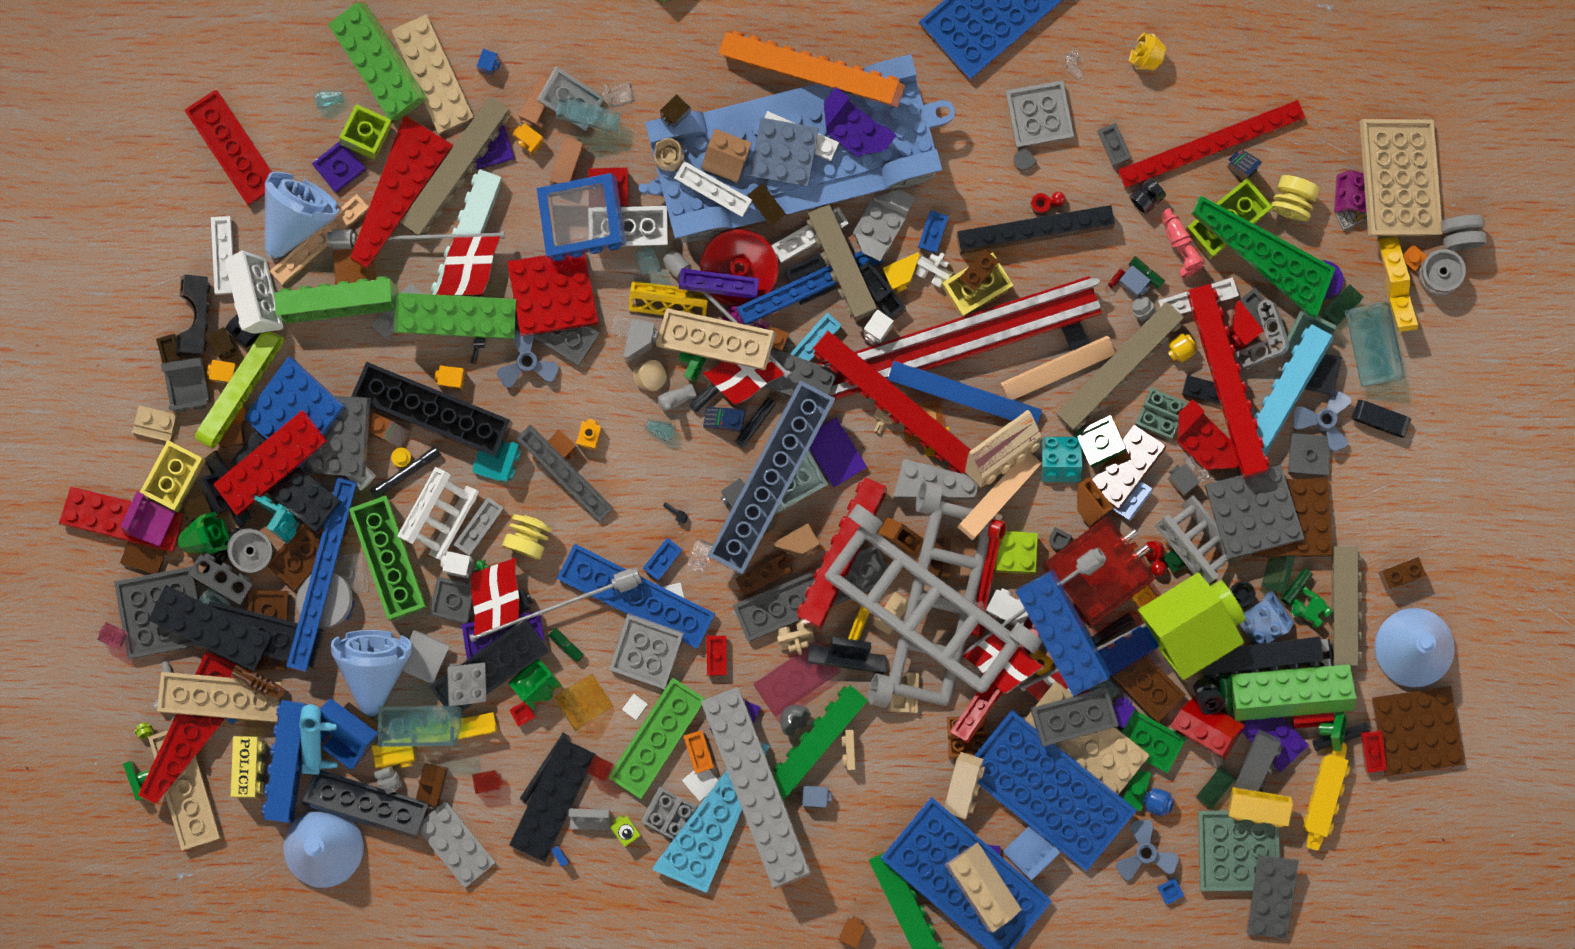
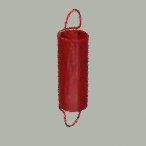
M1120 268L1107 283L1109 287L1113 289L1126 272Z

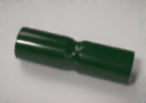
M1136 256L1128 264L1130 267L1133 265L1149 278L1150 283L1157 289L1166 281Z
M1303 568L1293 584L1281 597V601L1284 604L1290 606L1300 591L1312 578V572Z
M554 628L548 635L576 663L585 655L558 628Z
M1223 674L1220 676V692L1225 704L1221 712L1230 715L1233 713V699L1231 695L1232 676Z

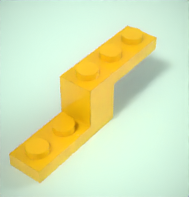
M1397 236L1380 238L1377 244L1386 271L1385 290L1398 332L1417 330L1418 323L1409 296L1410 277Z

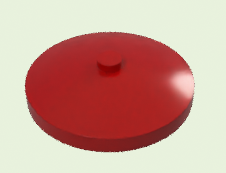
M730 229L718 234L708 243L702 254L700 271L759 278L758 298L769 293L774 287L778 276V259L772 245L762 235L748 229ZM710 293L716 300L729 306L738 307L754 300L751 298Z

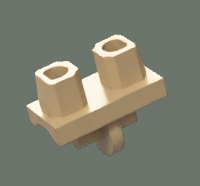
M802 622L796 625L798 631L790 633L789 627L779 628V636L777 638L781 651L789 649V652L797 650L798 655H802L801 649L808 647V643L815 642L812 628H809L807 624Z

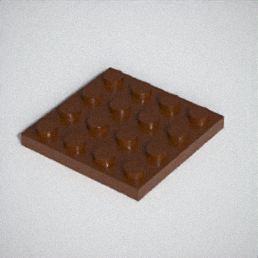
M1328 478L1286 479L1304 540L1254 553L1252 558L1331 557L1332 542Z
M1451 686L1371 698L1376 728L1382 731L1387 768V770H1384L1385 776L1464 765Z

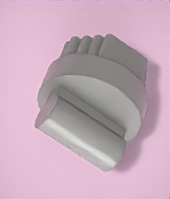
M1139 297L1132 303L1133 314L1143 325L1156 313V308L1148 297Z
M392 767L374 773L375 778L378 779L377 784L387 794L396 792L402 785L398 773Z

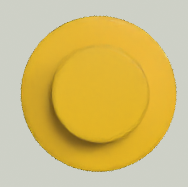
M397 448L393 451L391 460L397 467H405L411 461V454L405 448Z

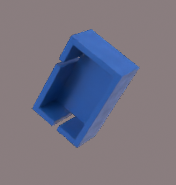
M330 698L320 708V723L336 724L337 729L321 731V743L330 734L332 735L323 745L322 749L353 770L363 760L378 733Z

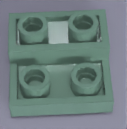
M1150 388L1135 426L1171 441L1178 426L1179 412L1187 405V402Z

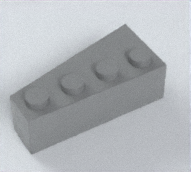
M903 459L893 499H916L922 482L928 481L941 485V499L974 500L978 485L968 475Z

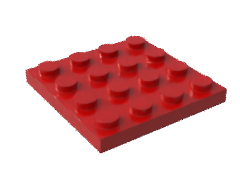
M583 253L582 257L578 258L564 257L565 259L562 261H553V259L546 257V255L507 261L513 299H516V315L521 337L598 324L585 253Z

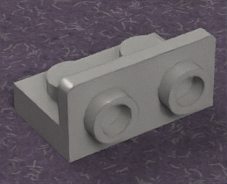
M569 809L570 829H610V810Z

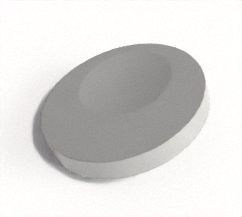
M333 573L319 628L322 629L339 625L348 616L352 607L353 596L348 582L336 573ZM311 575L303 581L298 590L297 608L300 615Z

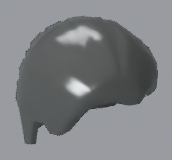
M793 704L786 707L780 717L783 734L793 736L797 728H804L808 718L811 716L810 711L802 705Z

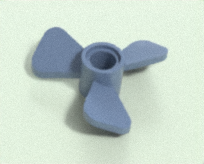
M520 330L515 331L513 341L520 355L515 364L501 367L497 371V377L506 388L514 385L521 372L534 370L547 382H552L555 379L558 365L554 362L537 361L535 354L530 352L534 335L521 337ZM529 357L532 365L529 367L523 366L521 359Z
M1335 391L1334 396H1329L1327 409L1321 410L1319 414L1299 406L1294 411L1293 427L1296 430H1301L1315 425L1318 430L1326 432L1328 447L1331 451L1345 448L1348 441L1334 425L1337 422L1336 414L1350 405L1351 398L1340 391ZM1321 417H1329L1331 423L1324 424Z
M1140 820L1133 822L1130 829L1139 846L1136 848L1134 856L1119 860L1116 863V869L1125 880H1130L1141 863H1150L1152 861L1167 874L1174 873L1179 860L1178 855L1175 853L1157 852L1156 848L1150 844L1153 830L1152 821ZM1144 847L1149 848L1151 851V856L1148 859H1144L1141 856V850Z

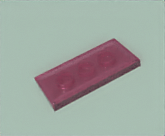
M819 640L811 644L822 646ZM807 647L802 650V655L796 654L753 683L774 717H776L786 707L795 704L838 675L840 671L837 667L808 663Z

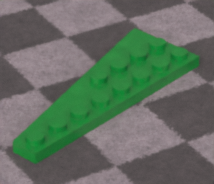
M1203 196L1197 198L1191 215L1310 317L1315 318L1318 316L1335 271L1333 266Z

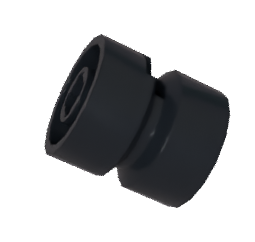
M1149 178L1141 185V190L1137 189L1129 196L1136 208L1145 215L1155 207L1154 203L1159 204L1167 196L1162 187L1152 178Z
M238 314L229 321L225 328L233 337H238L237 341L244 348L251 346L261 334L243 331L239 325Z
M1239 581L1229 589L1241 609L1250 605L1256 596L1255 588L1247 581Z
M1204 677L1193 684L1192 692L1203 714L1212 715L1221 711L1225 702L1217 682L1213 678Z

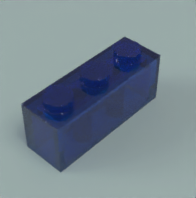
M1141 626L1131 631L1132 635L1128 638L1120 637L1114 641L1115 646L1110 649L1106 646L1099 650L1111 673L1109 677L1159 647L1147 626L1145 628Z

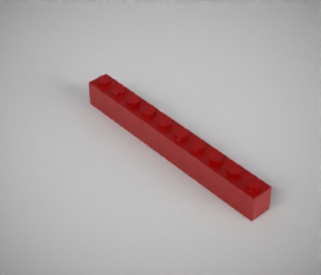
M1211 284L1189 289L1187 298L1242 477L1246 479L1265 474L1268 467H1270L1267 455L1264 456L1262 448H1264L1262 437H1258L1256 432L1258 424L1256 418H1252L1250 412L1253 410L1250 399L1247 400L1245 392H1247L1245 382L1240 380V365L1238 362L1235 363L1233 357L1235 349L1233 344H1229L1228 341L1230 333L1227 325L1224 326L1222 321L1224 318L1223 310L1221 307H1218L1216 302L1218 300L1217 291L1212 289Z
M827 330L812 347L815 350L813 354L821 361L826 359L830 363L828 367L838 374L840 371L844 374V380L851 386L856 384L860 388L858 392L866 399L869 397L876 401L874 405L882 412L886 409L890 413V419L896 424L901 422L906 426L904 430L912 437L917 435L921 439L919 443L926 449L931 447L935 450L934 455L942 462L947 460L951 464L949 466L950 469L954 472L965 474L968 455L971 449Z

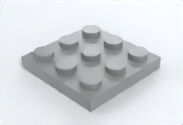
M1063 80L1006 90L1016 148L1074 138Z
M628 613L609 670L666 689L684 633Z

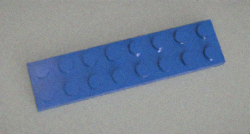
M574 543L557 579L584 593H589L612 584L611 580L615 579L614 574L627 569ZM641 577L642 583L638 584V587L620 593L619 590L615 591L613 587L592 595V597L626 614L629 613L683 632L682 642L696 649L699 648L715 616V613Z

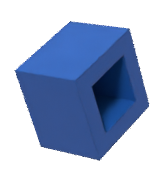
M483 49L476 66L478 71L493 76L494 71H498L501 63L498 53Z

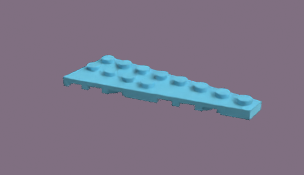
M761 743L766 755L769 746ZM727 770L670 843L652 870L707 893L742 811Z

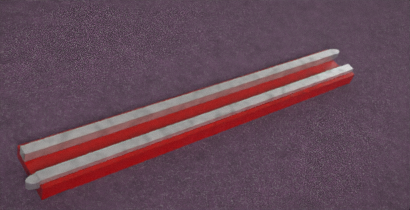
M1090 276L873 345L855 351V353L886 379L888 378L893 360L929 371L1102 315L1101 307L1093 288L1100 283V280L1098 278L1091 279ZM828 361L818 363L827 368L830 365ZM840 371L829 396L835 398V401L857 394L860 390L856 384L853 386L848 384L844 380L845 375Z

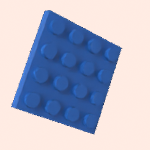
M287 357L244 417L261 435L268 439L300 411L304 410L324 436L345 408V405L294 358Z

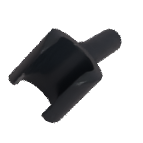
M485 338L474 339L472 364L476 363L479 348H485Z
M666 502L663 506L677 514L675 521L683 524L686 523L688 515L684 511L675 509Z

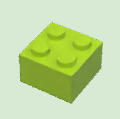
M356 104L339 137L340 145L376 160L392 128V121Z
M1006 531L1003 539L1000 541L995 572L1035 574L1038 533Z

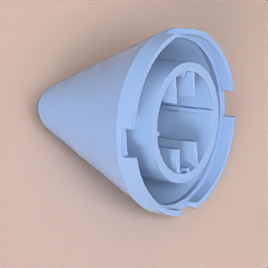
M272 172L265 181V250L272 258L283 257L333 221L340 211L338 208L336 210L338 203L323 189L305 179L302 183L292 180L294 175L285 172Z
M1409 608L1394 613L1382 623L1376 634L1374 652L1378 665H1380L1389 679L1405 687L1417 688L1430 685L1446 674L1454 658L1455 644L1449 627L1439 616L1425 609Z
M360 630L346 633V638L339 640L337 636L331 643V653L360 711L367 716H376L381 711L411 655V642L405 636L401 635L400 639L393 638V632Z
M312 809L296 818L289 827L284 839V857L290 871L303 883L321 888L333 887L348 880L359 867L364 851L363 837L359 827L353 820Z

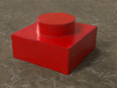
M524 702L509 709L518 727L536 718L531 707Z

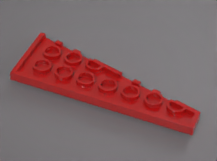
M404 115L350 256V260L366 270L453 148V144Z
M205 652L195 675L235 678L231 674L236 664ZM176 714L138 797L157 804L226 718Z

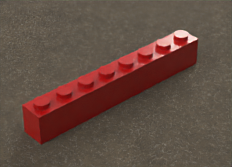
M866 477L863 482L858 483L855 499L850 500L847 507L849 511L846 517L843 516L840 520V530L838 534L835 533L830 542L832 546L829 551L824 553L822 558L824 563L821 569L818 568L813 578L815 581L812 586L808 587L805 593L807 598L804 604L801 603L797 610L800 622L820 631L840 592L837 587L826 580L825 574L860 527L859 524L848 516L855 506L859 504L876 517L887 494V487ZM861 546L840 573L843 578L846 579Z

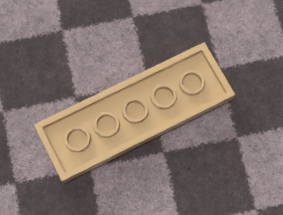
M427 14L391 30L410 72L428 98L424 103L438 134L440 135L473 120L474 117Z
M666 308L656 346L765 370L776 333L772 330Z
M161 672L157 712L277 723L278 716H276V710L279 701L267 698L247 688L246 683L239 679Z
M168 731L148 737L154 759ZM195 756L165 793L182 851L221 839L198 759Z

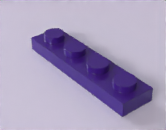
M681 268L679 289L756 299L759 278Z

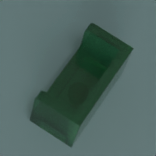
M1349 284L1320 316L1324 320L1338 326L1361 302L1364 296Z
M1295 556L1269 558L1260 590L1266 592L1273 591L1274 594L1283 596L1287 588Z

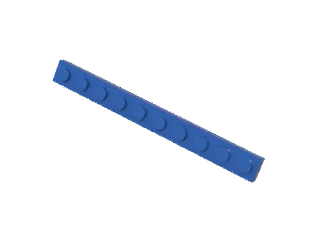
M337 478L333 495L340 499L342 503L325 523L287 668L304 672L308 670L350 514L349 509L352 506L358 484L355 481Z

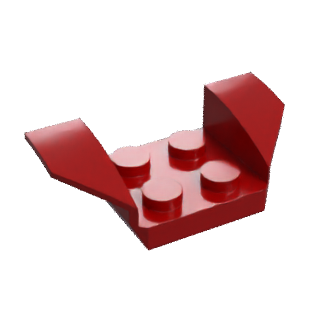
M1192 399L1179 412L1177 444L1205 471L1236 468L1239 464L1231 439L1204 414L1205 410Z

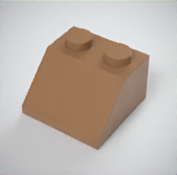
M715 129L708 144L701 170L738 183L751 152L752 143Z
M806 524L774 542V548L787 554L810 558L818 553L820 543L809 524Z

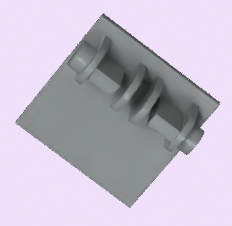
M485 663L459 666L458 664H450V667H448L449 706L486 702Z

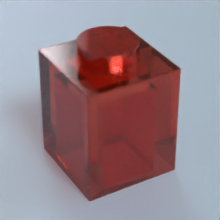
M594 755L586 773L606 782L614 764Z
M497 770L472 774L475 794L501 790L500 786L503 785V779Z

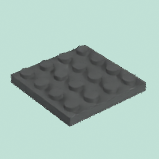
M335 396L345 405V408L325 433L324 437L328 442L308 457L300 468L306 473L365 477L371 398Z
M1281 465L1270 467L1265 474L1243 479L1242 475L1205 485L1227 560L1304 540Z
M192 566L114 582L128 659L199 646L148 621L165 585L199 600L195 578L188 575Z

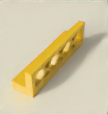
M632 281L628 311L664 315L666 308L674 310L671 306L680 304L684 308L681 310L682 312L706 316L709 299L702 292L682 290L675 286ZM634 298L642 299L645 304L642 306L633 305ZM660 301L664 307L661 309L655 308L652 303ZM694 306L703 307L702 314L694 313L691 308Z
M494 712L416 728L417 746L422 748L498 732Z

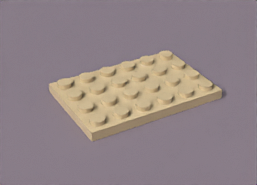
M1360 120L1368 236L1443 235L1441 230L1442 217L1434 120Z
M1055 680L1035 707L1073 697V695ZM1030 712L1025 720L1035 727L1032 713ZM1115 727L1055 743L1117 794L1121 792L1149 757L1146 751Z

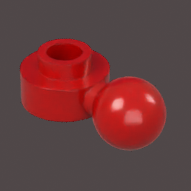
M1059 191L1054 192L1051 197L1044 193H1038L1031 199L1030 206L1034 212L1042 214L1050 208V205L1055 207L1063 206L1066 202V196ZM1037 201H1041L1043 207H1038Z
M1158 540L1149 541L1145 544L1148 546L1145 550L1150 548V551L1145 554V557L1153 561L1151 572L1155 576H1163L1167 570L1166 564L1161 561L1165 552L1164 546Z

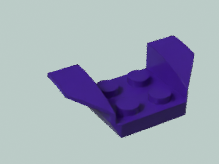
M837 87L834 88L824 101L826 134L839 142V145L856 158L866 154L885 151L897 137L885 125L881 127L852 104L850 98Z

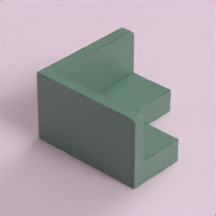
M1301 309L1287 335L1289 342L1288 350L1292 352L1296 345H1300L1303 340L1301 338L1303 331L1306 328L1309 329L1311 324L1331 335L1337 326L1318 316L1312 318Z

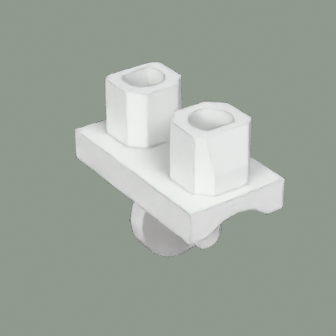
M942 252L939 257L931 254L929 259L922 256L917 262L919 265L916 274L925 279L930 270L936 274L931 283L938 287H941L942 283L949 279L953 273L945 269L949 263L943 260L945 254Z

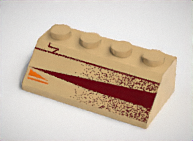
M1029 410L1025 411L969 452L965 472L980 488L986 484H991L999 474H1005L1013 464L1020 463L1028 453H1034L1040 447L1041 434Z

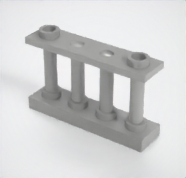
M1193 495L1182 504L1185 508L1184 511L1173 519L1168 514L1155 527L1195 575L1199 572L1206 582L1210 584L1219 576L1215 572L1226 562L1232 566L1242 557L1227 560L1216 522ZM1191 516L1197 523V526L1185 534L1178 524ZM1203 531L1210 541L1197 549L1190 540ZM1213 547H1216L1223 556L1210 565L1203 555Z

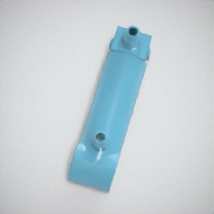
M311 704L302 708L299 722L302 774H319L321 768H337L338 765L337 762L324 761L321 757V731L336 730L337 725L320 723L321 710L319 707Z

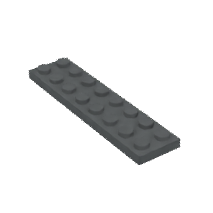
M873 546L858 552L846 577L847 581L864 593L873 589L888 568L881 550ZM816 570L733 605L748 642L799 621L797 610L801 603L804 604L807 598L805 593L808 587L812 586L815 581L813 578ZM840 590L833 606L852 598Z

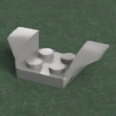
M895 190L878 196L870 202L852 234L857 239L863 254L881 261L905 222L909 209L916 197L904 191Z

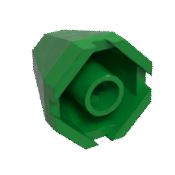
M215 512L199 516L180 533L179 547L186 553L212 554L226 550L228 545L225 546V542L229 541V534L225 521L222 518L217 519Z

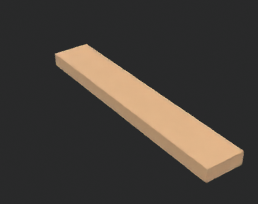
M356 194L340 208L333 221L298 245L270 270L271 274L282 286H285L328 247V232L349 229L367 213L368 205Z
M1107 335L1002 382L1001 385L1006 398L1014 400L1109 358L1115 354V351Z
M1028 453L1020 463H1015L959 524L958 528L973 540L1037 470L1042 462L1031 453Z

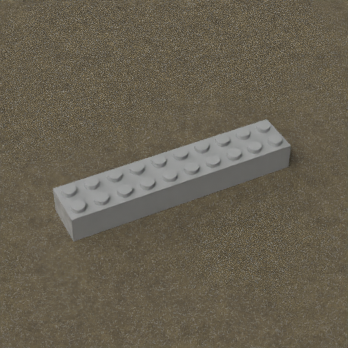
M736 687L701 701L772 888L777 889L812 875L740 689Z

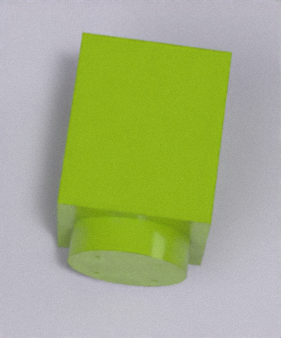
M1199 572L1138 609L1160 652L1182 680H1185L1244 643L1236 626L1246 621V617L1237 600L1222 580L1210 586Z

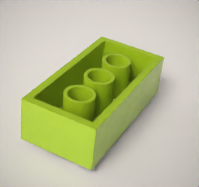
M1248 178L1216 203L1253 224H1256L1273 208ZM1197 219L1186 228L1192 240L1209 260L1213 259L1228 246Z

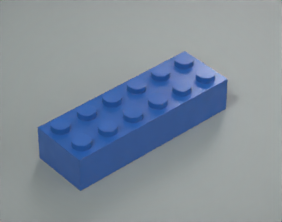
M1054 570L1026 583L1015 591L1073 696L1109 678L1111 673Z
M281 700V704L277 706L276 716H279L278 724H275L273 736H276L275 744H272L270 751L273 760L272 764H269L267 772L270 776V781L265 786L267 801L262 806V815H264L265 820L286 823L294 822L302 769L299 722L302 708L308 705L306 703Z

